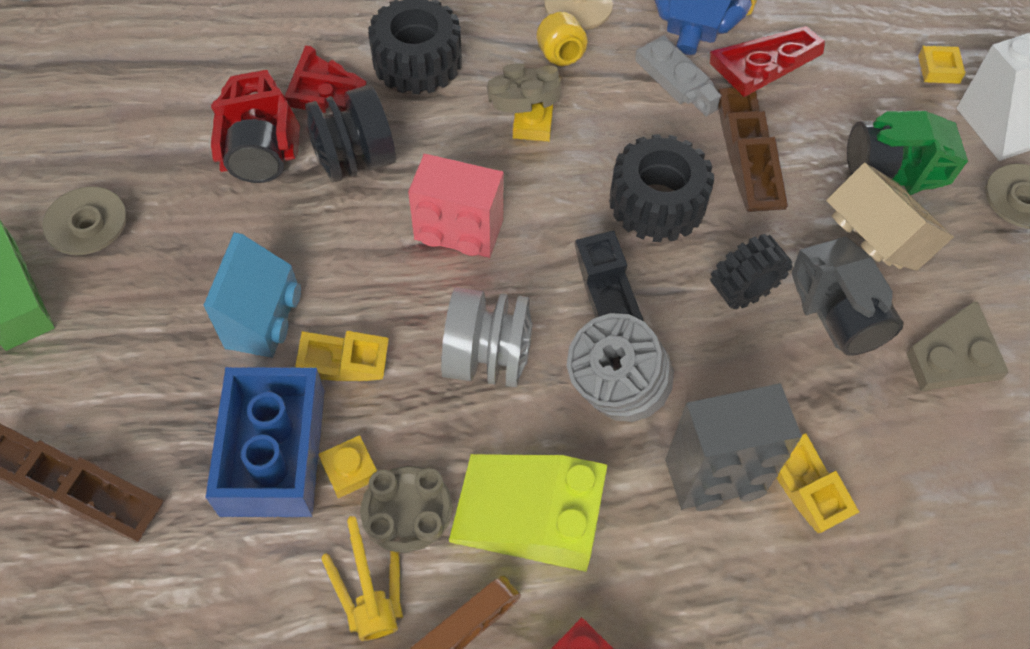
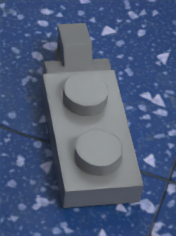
M664 35L636 50V62L679 104L684 102L687 104L692 103L706 117L718 110L717 107L721 95L714 88L715 85L711 79Z

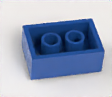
M225 367L205 497L219 517L313 516L325 394L317 368Z

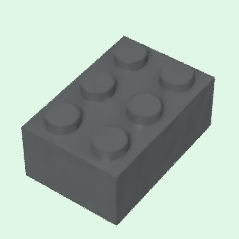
M781 383L686 403L665 459L681 510L696 507L697 511H707L722 505L724 500L740 497L741 501L747 502L759 499L767 494L769 487L775 478L778 477V473L790 458L791 453L802 437Z

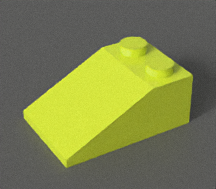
M471 454L449 542L587 572L607 464L563 455Z

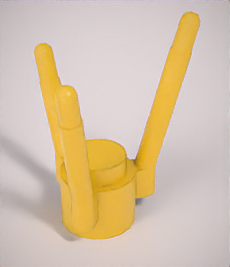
M350 516L347 519V524L363 595L356 598V608L330 555L327 553L323 554L321 560L347 615L350 632L357 631L360 641L374 640L395 633L398 630L396 620L404 618L400 604V552L390 551L389 599H386L384 591L374 592L358 522L355 516Z

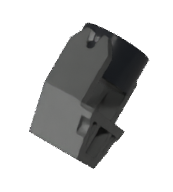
M841 237L799 250L792 270V277L802 301L804 314L806 316L813 313L818 314L837 349L848 356L867 353L888 343L903 329L904 322L892 304L893 291L872 257L848 237Z

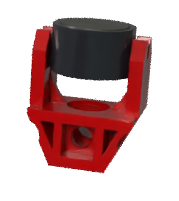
M267 69L230 76L221 89V95L211 104V109L215 113L211 137L213 161L219 162L221 172L228 171L232 176L242 181L266 183L275 180L283 171L284 159L286 161L292 160L298 156L300 124Z

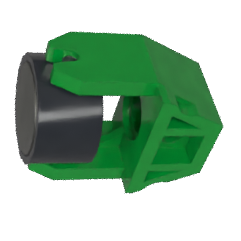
M887 111L877 117L875 121L856 122L851 129L847 144V163L851 175L865 162L896 181L900 186H905L906 191L910 195L927 189L951 185L968 162L957 124L928 111Z

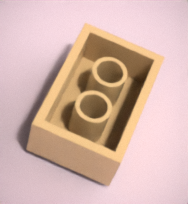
M865 162L826 200L836 210L831 215L832 218L847 232L853 231L865 239L860 246L877 262L882 260L887 265L891 266L893 264L900 270L906 267L918 271L954 238L902 186Z

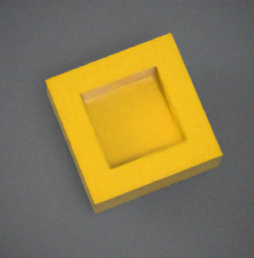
M922 47L918 58L924 83H961L966 73L959 47Z
M539 102L531 104L532 111L515 113L513 139L550 142L553 105L544 108L543 103Z
M360 435L318 454L338 499L369 485V479L377 472Z

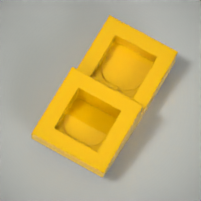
M302 331L295 368H317L321 380H382L389 338L346 331L345 338Z
M806 433L803 434L776 479L806 521L817 533H822L859 513V510L837 471L828 473Z

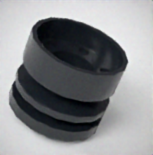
M372 85L346 91V110L340 112L339 107L331 96L324 98L327 114L325 117L316 101L305 104L307 131L312 148L319 164L324 168L332 183L342 180L339 162H343L350 177L357 176L356 157L358 156L362 157L371 171L396 163L392 133L380 99Z

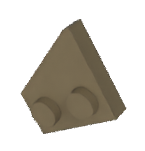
M973 302L914 344L907 352V357L921 391L1002 380L1009 373L978 302Z

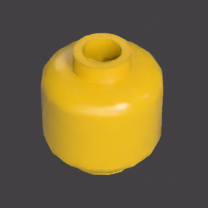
M555 12L548 15L537 28L536 39L538 46L546 59L554 65L568 66L574 64L583 56L587 49L588 40L586 32L578 20L567 12Z

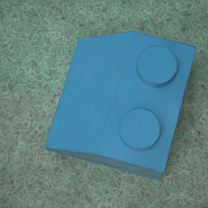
M234 232L203 306L224 349L273 358L278 343L282 344L286 339L288 333L287 318L291 307L296 308L299 303L301 285L296 281L292 265L245 235Z

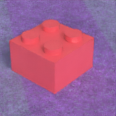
M424 153L408 191L414 240L421 241L432 247L442 246L459 250L469 256L479 255L490 258L503 223L504 172Z

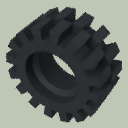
M762 234L758 239L756 236L750 238L746 245L741 243L737 246L738 250L734 253L730 251L726 254L725 257L727 259L719 261L716 265L718 269L712 271L710 282L730 308H745L750 302L753 304L758 302L759 297L769 295L771 293L769 290L773 287L777 288L781 284L780 280L786 279L789 275L788 271L792 270V260L771 235Z

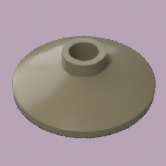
M1018 163L1004 165L996 169L986 183L985 192L987 200L992 209L1001 218L1018 227L1030 229V165Z
M101 187L77 188L63 194L50 205L44 215L43 233L49 244L62 253L69 255L91 254L106 248L119 237L126 224L127 212L120 197L108 189Z

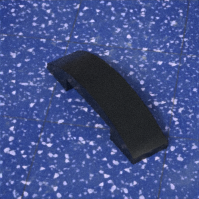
M615 231L575 240L574 245L581 274L595 318L609 313L629 314L644 321L626 276L628 265ZM619 356L612 360L617 370L622 367Z

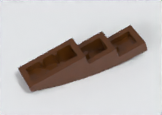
M719 88L718 92L721 98L719 99L718 110L722 131L735 180L747 212L786 210L788 203L775 136H769L765 111L759 110L756 91L743 97L735 88Z
M0 423V480L103 529L136 543L140 542L164 504V500L81 457L76 459L41 440L36 442Z

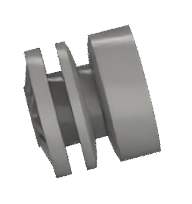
M455 287L451 295L445 322L441 357L442 377L473 381L479 363L487 364L488 384H496L500 366H507L506 386L517 388L520 376L529 358L533 328L529 310L530 298L518 296L514 315L507 314L508 295L500 294L494 312L486 311L484 291Z
M609 313L592 319L577 332L569 346L567 369L571 383L595 409L615 421L635 422L650 417L664 406L672 391L674 370L667 351L656 334L644 321L629 314ZM619 356L622 367L614 370L612 360Z

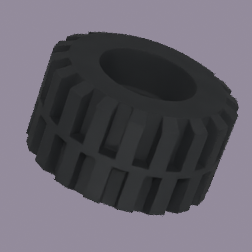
M394 0L389 2L390 6H382L378 10V15H373L370 20L371 26H368L373 68L378 79L384 80V84L390 89L397 87V92L404 94L406 91H412V95H420V91L435 92L436 87L444 88L449 84L448 79L454 80L458 75V70L461 69L462 50L461 27L459 26L457 15H453V10L448 6H442V3L438 0Z
M661 134L652 135L651 139L648 140L645 137L638 138L635 145L629 143L624 147L623 153H619L616 158L609 200L610 209H614V218L617 222L623 221V229L628 233L632 230L636 231V237L643 240L645 236L653 237L652 242H661L662 238H668L669 242L678 240L679 234L686 237L692 233L693 227H699L703 216H705L714 184V173H711L713 166L710 160H704L705 153L700 148L694 150L692 148L693 143L687 140L681 142L677 140V136L669 135L668 138H661ZM648 185H663L672 189L673 191H657L650 188Z

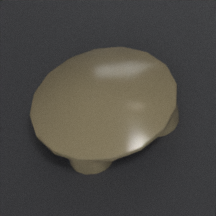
M403 466L390 470H379L369 479V487L363 496L360 507L362 527L374 543L387 551L408 553L422 550L438 540L450 522L453 506L450 491L443 482L441 474L435 469Z

